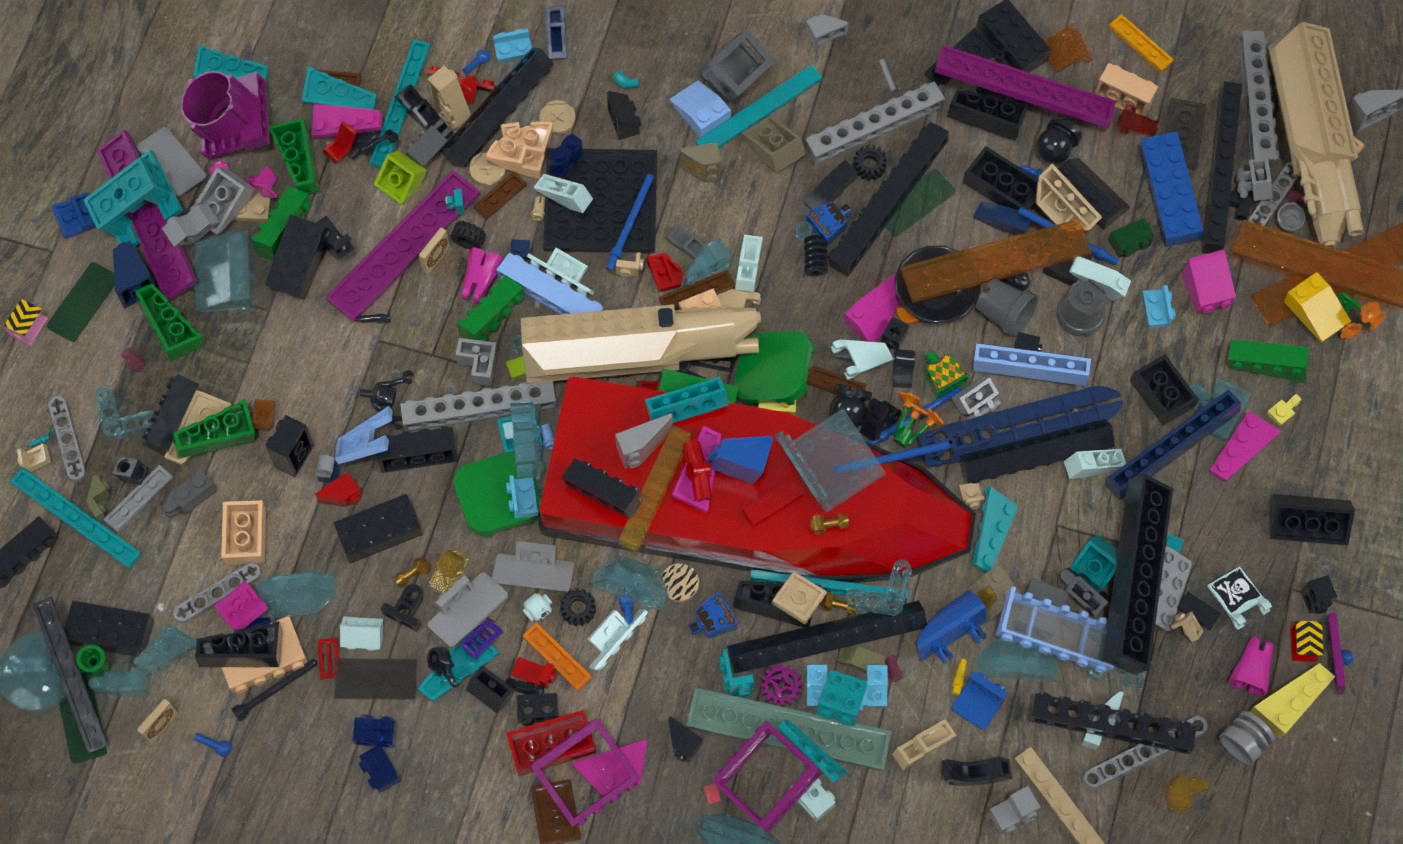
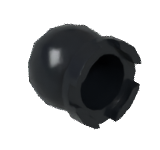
M1062 117L1052 118L1047 125V130L1039 135L1036 151L1044 162L1050 164L1064 162L1070 156L1073 147L1080 143L1082 134L1080 131L1077 133L1073 128L1074 124Z
M836 383L834 391H837L839 395L830 404L832 422L843 430L859 427L863 423L867 411L865 401L866 399L871 400L872 392L863 389H857L856 392L851 390L852 386Z

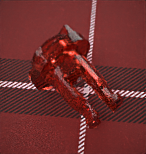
M1126 104L1125 109L1122 110L1119 116L1117 127L1120 128V133L1124 135L1128 134L1129 131L1153 137L1158 130L1155 125L1158 124L1159 120H1152L1147 116L1138 114L1134 106Z

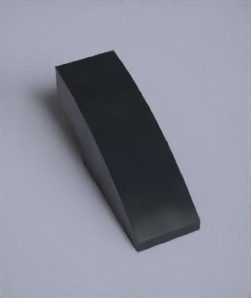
M412 84L405 86L394 96L399 104L423 129L425 127L429 129L441 119L426 98H422ZM443 122V125L437 131L442 133L448 127L447 124Z
M844 160L811 192L804 201V204L812 210L826 203L833 202L843 193V190L857 179L858 171Z

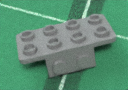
M162 127L137 145L141 155L149 150L154 151L176 197L183 196L207 179L206 173L167 127Z
M517 541L516 555H497L492 582L569 591L575 564L570 561L556 560V545Z
M1168 546L1165 549L1156 626L1164 631L1171 630L1170 625L1174 621L1173 618L1176 615L1177 607L1192 566V562Z
M485 572L480 573L472 582L464 575L461 579L455 581L453 586L435 602L440 612L428 622L427 626L445 644L453 649L497 609L509 595L499 584L493 583L492 578Z

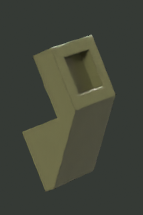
M94 475L86 503L99 523H102L105 518L103 513L106 510L101 501L110 496L107 491L110 487L104 478L100 480L97 475Z
M853 645L841 648L836 661L842 665L856 667L867 674V665H884L886 657L863 647Z

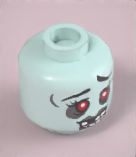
M534 593L523 603V612L532 622L534 620L540 622L552 612L550 607L552 601L546 594L542 596L539 593Z

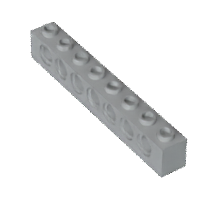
M1242 31L1239 38V50L1250 160L1268 158L1269 168H1273L1275 162L1279 160V151L1276 150L1277 134H1274L1276 119L1272 115L1274 102L1271 101L1272 85H1269L1271 71L1268 70L1267 66L1269 64V54H1266L1268 40L1264 36V31Z
M935 81L930 84H923L917 90H910L903 96L892 98L883 105H876L871 110L861 112L852 119H845L834 127L829 126L818 134H811L805 139V149L814 165L819 164L943 108L945 98Z
M553 381L523 382L517 386L504 385L498 389L485 388L479 392L466 391L459 395L447 394L440 398L427 397L421 401L408 400L400 404L405 431L557 408ZM533 393H539V394H540L539 397H536V398L531 397V395H532ZM514 396H520V397H521L520 400H517V401L512 400V398H513ZM495 399H501V400H502L501 403H498V404L493 403V401H494ZM476 402L483 403V405L479 407L474 406ZM457 405H464L460 410L455 409ZM438 408H445L441 413L436 412ZM419 411H426L422 416L417 415Z

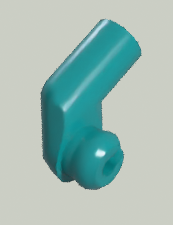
M622 71L614 73L613 79L621 88L639 87L638 78L628 79Z

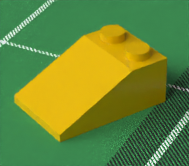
M1318 272L1287 293L1284 303L1321 343L1351 322L1332 288Z

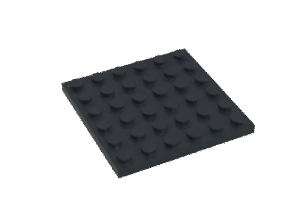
M547 148L546 174L584 185L593 200L585 211L581 213L568 209L545 196L543 251H554L555 248H558L561 251L611 252L612 248L616 246L647 174H651L654 176V179L622 248V252L655 253L657 150Z

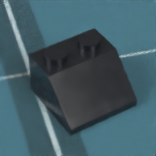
M608 91L607 109L618 140L639 135V127L642 124L640 117L634 113L636 111L634 101H630L627 94Z

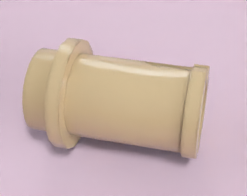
M540 196L535 197L534 209L531 211L532 219L535 221H542L544 218V197H542L541 203L539 201Z

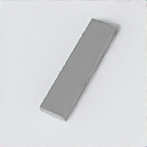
M158 465L143 480L142 484L138 485L103 520L119 534L174 480V477L161 465Z

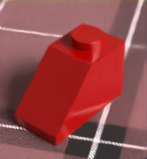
M346 472L315 493V496L321 504L347 507L350 504H356L360 497H362V493L348 472Z

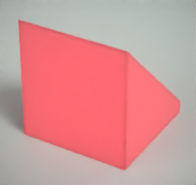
M715 784L703 786L708 804L721 801L719 790Z

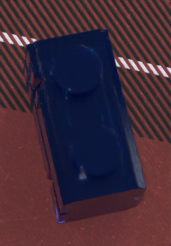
M361 715V718L355 717L352 742L354 745L394 748L397 723L392 717L382 716L381 719H373L371 715Z

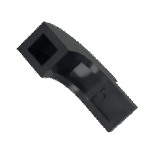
M327 215L316 222L330 229L324 248L334 258L339 260L355 249L350 243L352 239L348 233L343 236Z
M995 757L976 762H961L951 759L942 761V775L944 781H948L949 785H984L1012 779L1010 759Z

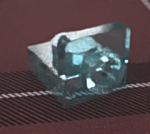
M1199 381L1190 386L1199 399L1193 408L1195 411L1204 408L1212 401L1214 394H1208Z

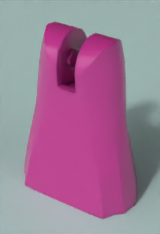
M470 248L461 298L469 300L473 290H475L473 302L479 303V300L486 296L490 285L497 275V268L504 258L496 253L487 252L486 255L482 249Z
M1252 636L1228 681L1231 686L1242 690L1249 684L1247 692L1256 696L1267 695L1274 643L1266 640L1261 651L1259 650L1261 638Z

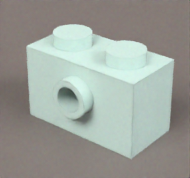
M343 617L340 625V647L348 649L363 648L371 651L380 650L383 642V619Z
M819 778L798 800L799 804L815 822L835 806L834 795L829 790L825 791L821 787L822 783Z

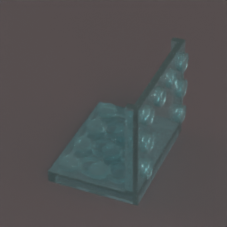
M844 409L833 414L794 441L789 434L785 436L782 431L775 435L813 496L826 513L886 475V472Z

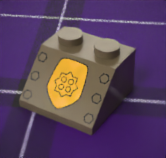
M711 143L681 148V169L702 182H714L721 179V159L718 144Z
M1001 565L980 577L965 592L968 590L973 592L986 607V623H989L1001 615L1006 591L1012 586H1016ZM1016 588L1015 593L1020 594V592ZM1012 602L1011 609L1018 604Z

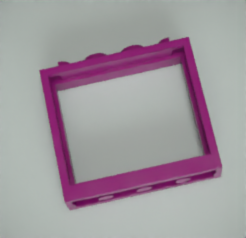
M598 718L590 721L529 765L572 827L575 825L579 827L587 821V816L591 813L594 815L598 814L604 809L603 805L608 801L613 803L621 797L619 793L625 789L627 791L633 789L637 785L636 781L639 780V777ZM597 729L630 777L573 817L540 769Z
M766 721L760 728L757 727L751 739H747L742 744V749L730 757L728 765L717 772L718 775L712 782L769 834L823 772ZM772 734L809 768L771 811L761 819L726 784Z

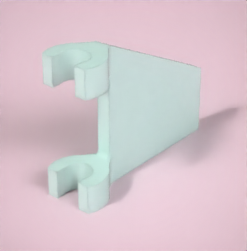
M837 340L830 347L833 354L846 348L855 366L846 368V372H844L846 380L893 361V357L885 343Z

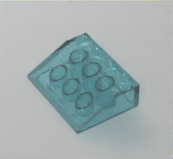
M248 231L227 232L195 243V276L198 280L195 283L196 312L253 308L252 249Z

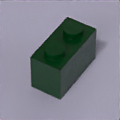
M1142 218L1112 231L1108 241L1118 258L1123 256L1129 257L1139 249L1145 250L1150 247L1154 234L1145 219Z

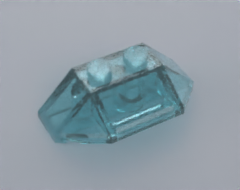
M621 556L597 568L589 582L591 587L662 611L669 597L658 568L625 556Z
M318 572L274 576L255 585L257 596L268 607L266 612L276 619H282L287 616L296 617L317 614L336 595L334 575Z
M998 637L978 656V672L985 674L987 677L1057 682L1058 661L1052 654H1042L1038 652V649L1032 647L1024 648L1020 646V643L1014 641L1006 642L1001 637Z
M728 814L702 815L697 828V833L705 844H780L778 839H775L771 833L765 832L759 825Z

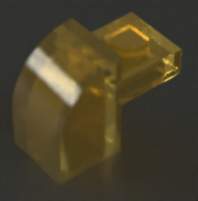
M453 549L447 550L435 565V571L428 586L442 594L446 593L455 577L461 575L469 558Z
M1186 774L1177 777L1166 792L1168 812L1189 810L1192 807L1190 794L1206 792L1209 789L1208 780L1192 778L1188 782Z

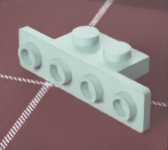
M555 248L547 263L528 253L527 257L531 259V264L536 265L538 268L541 265L546 267L545 272L554 277L558 274L563 277L561 279L562 282L567 283L569 286L572 283L578 286L577 291L585 295L587 293L594 294V291L580 284L588 269L587 265L558 248Z
M639 609L634 614L632 623L628 625L626 620L616 610H612L587 639L601 652L589 668L594 671L604 668L607 664L606 660L610 655L616 654L620 649L619 645L632 636V630L645 621L648 611L646 609Z

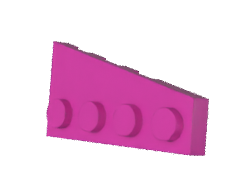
M314 104L311 136L314 139L335 137L343 121L351 125L357 133L382 130L383 113L380 110Z
M1248 411L1210 468L1209 473L1226 482L1282 431Z
M703 426L698 441H700L705 461H708L710 451L714 450L716 444H720L721 434ZM685 465L671 497L707 513L709 500L699 502L694 500L692 483L686 476ZM712 470L711 476L709 478L711 492L715 470Z

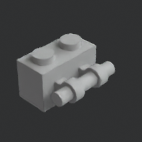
M1268 158L1249 160L1250 171H1244L1242 168L1237 170L1236 181L1239 183L1237 190L1242 198H1246L1249 191H1253L1254 201L1273 198Z
M980 377L951 397L960 414L971 413V416L966 420L986 415L989 412L992 413L996 410V407L1001 405L998 398L993 401L991 400L999 392L990 377ZM985 404V406L982 409L978 410L979 407Z

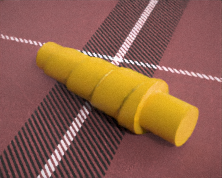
M960 659L952 683V694L957 696L960 695L961 689L964 686L967 663L965 659Z

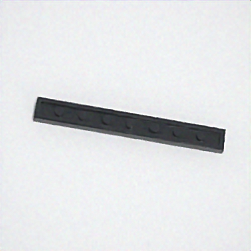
M53 597L32 604L88 754L108 747Z

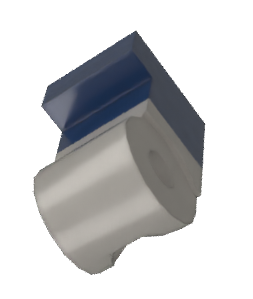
M328 455L318 456L315 472L319 482L331 483L339 478L341 466L334 464L335 459Z

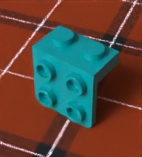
M727 648L722 649V655H719V665L721 673L725 672L723 674L725 692L740 698L750 696L754 689L753 674L733 678Z
M830 671L818 703L816 714L820 715L823 719H832L844 726L855 727L868 683L840 672Z

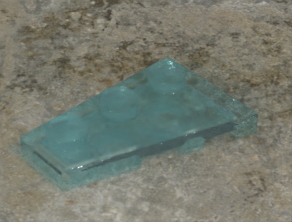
M1216 378L1214 400L1229 389L1241 402L1240 413L1210 434L1213 437L1228 442L1251 398L1252 392Z
M167 624L133 661L132 667L147 676H151L169 666V663L173 660L181 659L186 656L187 652L193 649L196 650L197 640Z

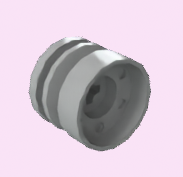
M1242 711L1238 718L1233 721V726H1228L1219 736V739L1224 748L1234 758L1246 765H1252L1261 755V750H1266L1268 745L1275 740V736L1267 724L1259 717L1248 711Z

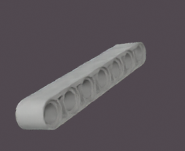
M1196 716L1187 720L1191 725L1197 724L1201 728V731H1196L1195 740L1200 738L1207 730L1208 724L1204 718ZM1169 731V735H1170L1172 738H1176V737H1175V733H1176V732H1175V731ZM1139 744L1086 771L1081 779L1082 787L1087 791H1094L1172 751ZM1140 750L1147 751L1149 757L1141 756ZM1122 759L1130 760L1131 766H1125ZM1110 767L1114 771V775H1108L1105 772V768ZM1087 777H1094L1096 784L1089 783Z

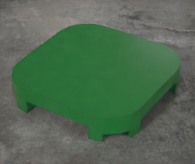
M802 331L761 332L749 337L758 338L759 353L740 354L734 386L739 387L737 397L747 406L754 407L755 403L785 402L789 406L795 404L794 401L799 399L803 393L807 394L809 387L806 385L811 355L816 354L811 339Z
M514 452L502 453L466 464L456 472L454 477L455 493L470 532L472 531L484 538H490L493 533L528 523V526L535 523L540 514L541 496L534 477L538 516L515 518L514 511L510 512L509 500H512V495L507 494L506 483L510 482L509 476L513 475L514 480L533 477L529 463L522 455Z

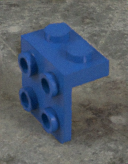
M974 671L952 705V711L981 730H985L1004 702L1008 692L1005 691L1006 689L1002 685L990 682L985 674Z

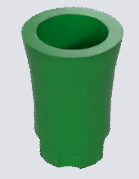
M87 645L78 652L76 662L81 670L88 672L90 676L95 678H102L108 674L109 663L99 646Z

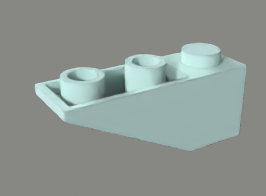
M1121 449L1079 451L1066 459L1064 464L1069 479H1076L1118 470L1126 464Z

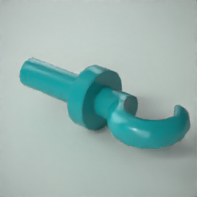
M47 431L46 436L40 435L39 439L28 443L29 446L33 447L40 443L46 444V441L49 440L48 435L50 433L56 434V431Z

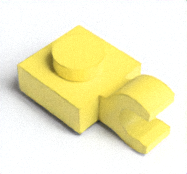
M1295 394L1287 403L1280 400L1268 410L1267 414L1281 427L1294 416L1295 412L1292 409L1302 399Z

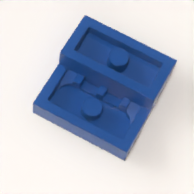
M89 192L71 196L70 201L52 205V211L64 239L96 228L84 202V199L89 196Z

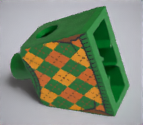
M932 351L925 356L929 365L925 367L924 374L936 399L957 386L967 383L969 374L949 354L939 358L935 351Z

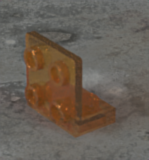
M1072 24L1044 41L1051 49L1049 62L1056 73L1082 59L1086 63L1093 60L1080 31Z

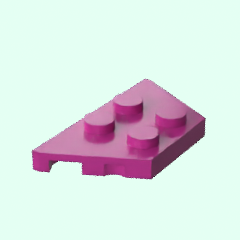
M647 740L619 748L639 777V780L636 781V786L641 785ZM612 750L572 763L573 768L602 797L630 777Z

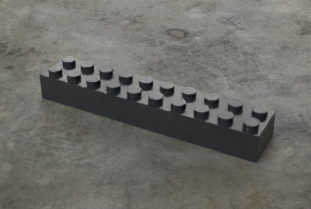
M1146 474L1128 479L1103 655L1104 662L1132 674L1150 670L1173 496L1172 487Z

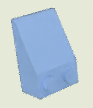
M696 81L669 99V102L700 138L731 118V109L717 94L700 81Z

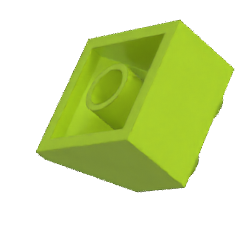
M395 151L387 154L373 185L402 205L420 187L427 170L401 151Z

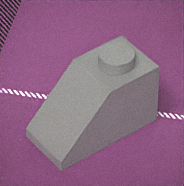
M824 14L813 16L806 21V32L815 47L843 36L848 31L847 21Z

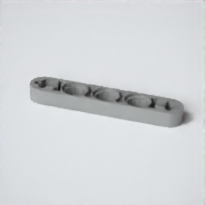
M1292 161L1285 165L1272 184V192L1278 195L1279 200H1261L1246 224L1249 232L1257 234L1263 230L1299 177L1294 172L1291 177L1288 175L1290 169L1293 168ZM1285 180L1288 183V187H1281L1279 181ZM1266 207L1269 209L1270 213L1263 214L1260 211V208ZM1258 218L1261 219L1259 224L1256 227H1254L1253 223H1255Z
M55 396L50 399L48 404L67 475L72 482L81 483L86 479L87 472L69 407L63 397ZM58 402L61 404L60 409L62 413H59L56 408V403ZM60 419H68V423L65 426H58ZM66 435H71L73 437L72 441L67 444L63 443V438ZM76 452L77 458L70 461L67 459L69 453ZM73 466H76L80 472L78 477L74 475L75 469Z
M255 563L246 564L178 605L173 612L174 618L178 623H189L214 608V605L235 589L230 586L232 579H239L241 584L244 581L241 576L243 574L249 585L257 582L262 576L260 567ZM250 569L255 571V576L249 575ZM215 589H222L223 594L219 598H214L212 596ZM204 599L206 601L203 608H196L195 603L197 600ZM189 605L192 606L193 610L195 611L194 613H192L191 609L189 608ZM180 611L186 612L185 618L180 616Z

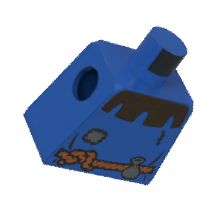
M829 202L806 212L805 222L815 234L821 235L823 240L827 241L829 245L846 230L848 224L846 217L852 214V210L847 204L838 208L834 202Z
M720 591L694 611L696 621L688 625L693 636L703 631L708 639L738 629V622Z

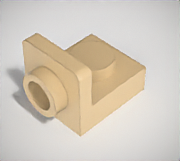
M979 483L959 485L962 502L971 510L979 509L985 501V497L981 494Z
M1192 611L1186 614L1184 612L1179 613L1173 618L1174 621L1170 625L1172 629L1182 625L1184 634L1190 638L1191 642L1198 640L1204 632Z

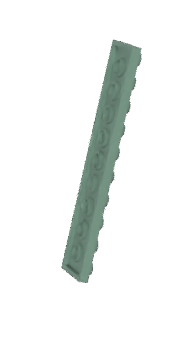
M695 688L686 725L687 728L746 741L749 738L751 739L757 727L760 728L766 721L780 733L781 730L778 726L783 720L788 719L835 761L884 771L892 732L890 730L858 723L855 724V727L844 726L838 721L823 719L817 714ZM772 734L762 744L789 750ZM788 740L791 744H793L796 747V745L791 740Z

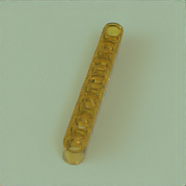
M674 425L672 426L640 495L643 501L632 517L628 519L618 545L638 552L684 455L682 445L690 441L691 432Z

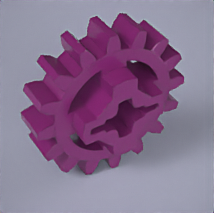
M779 663V668L771 665V671L765 670L766 676H761V681L764 683L760 684V689H764L761 695H767V703L772 700L773 705L780 703V706L783 707L786 702L791 706V700L798 701L797 695L802 694V690L799 688L803 687V682H798L801 679V675H795L796 668L791 671L789 670V664L786 668H783L782 663ZM789 676L792 678V680L794 681V683H791V682L789 681V679H788ZM781 682L784 683L782 689L778 688ZM768 686L773 689L774 695L770 692Z

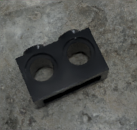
M1329 575L1310 580L1301 591L1309 614L1314 612L1322 614L1328 611V608L1333 605L1337 598Z
M557 693L516 695L518 724L522 723L523 726H531L534 723L558 717ZM546 706L553 708L552 712L548 714L542 710ZM526 707L533 709L532 713L528 715L523 714L522 711Z

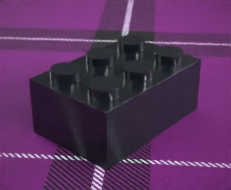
M1166 354L1135 371L1130 380L1163 426L1193 409L1199 400Z
M287 415L278 422L276 432L266 442V449L274 467L293 477L297 476L314 447L306 424Z

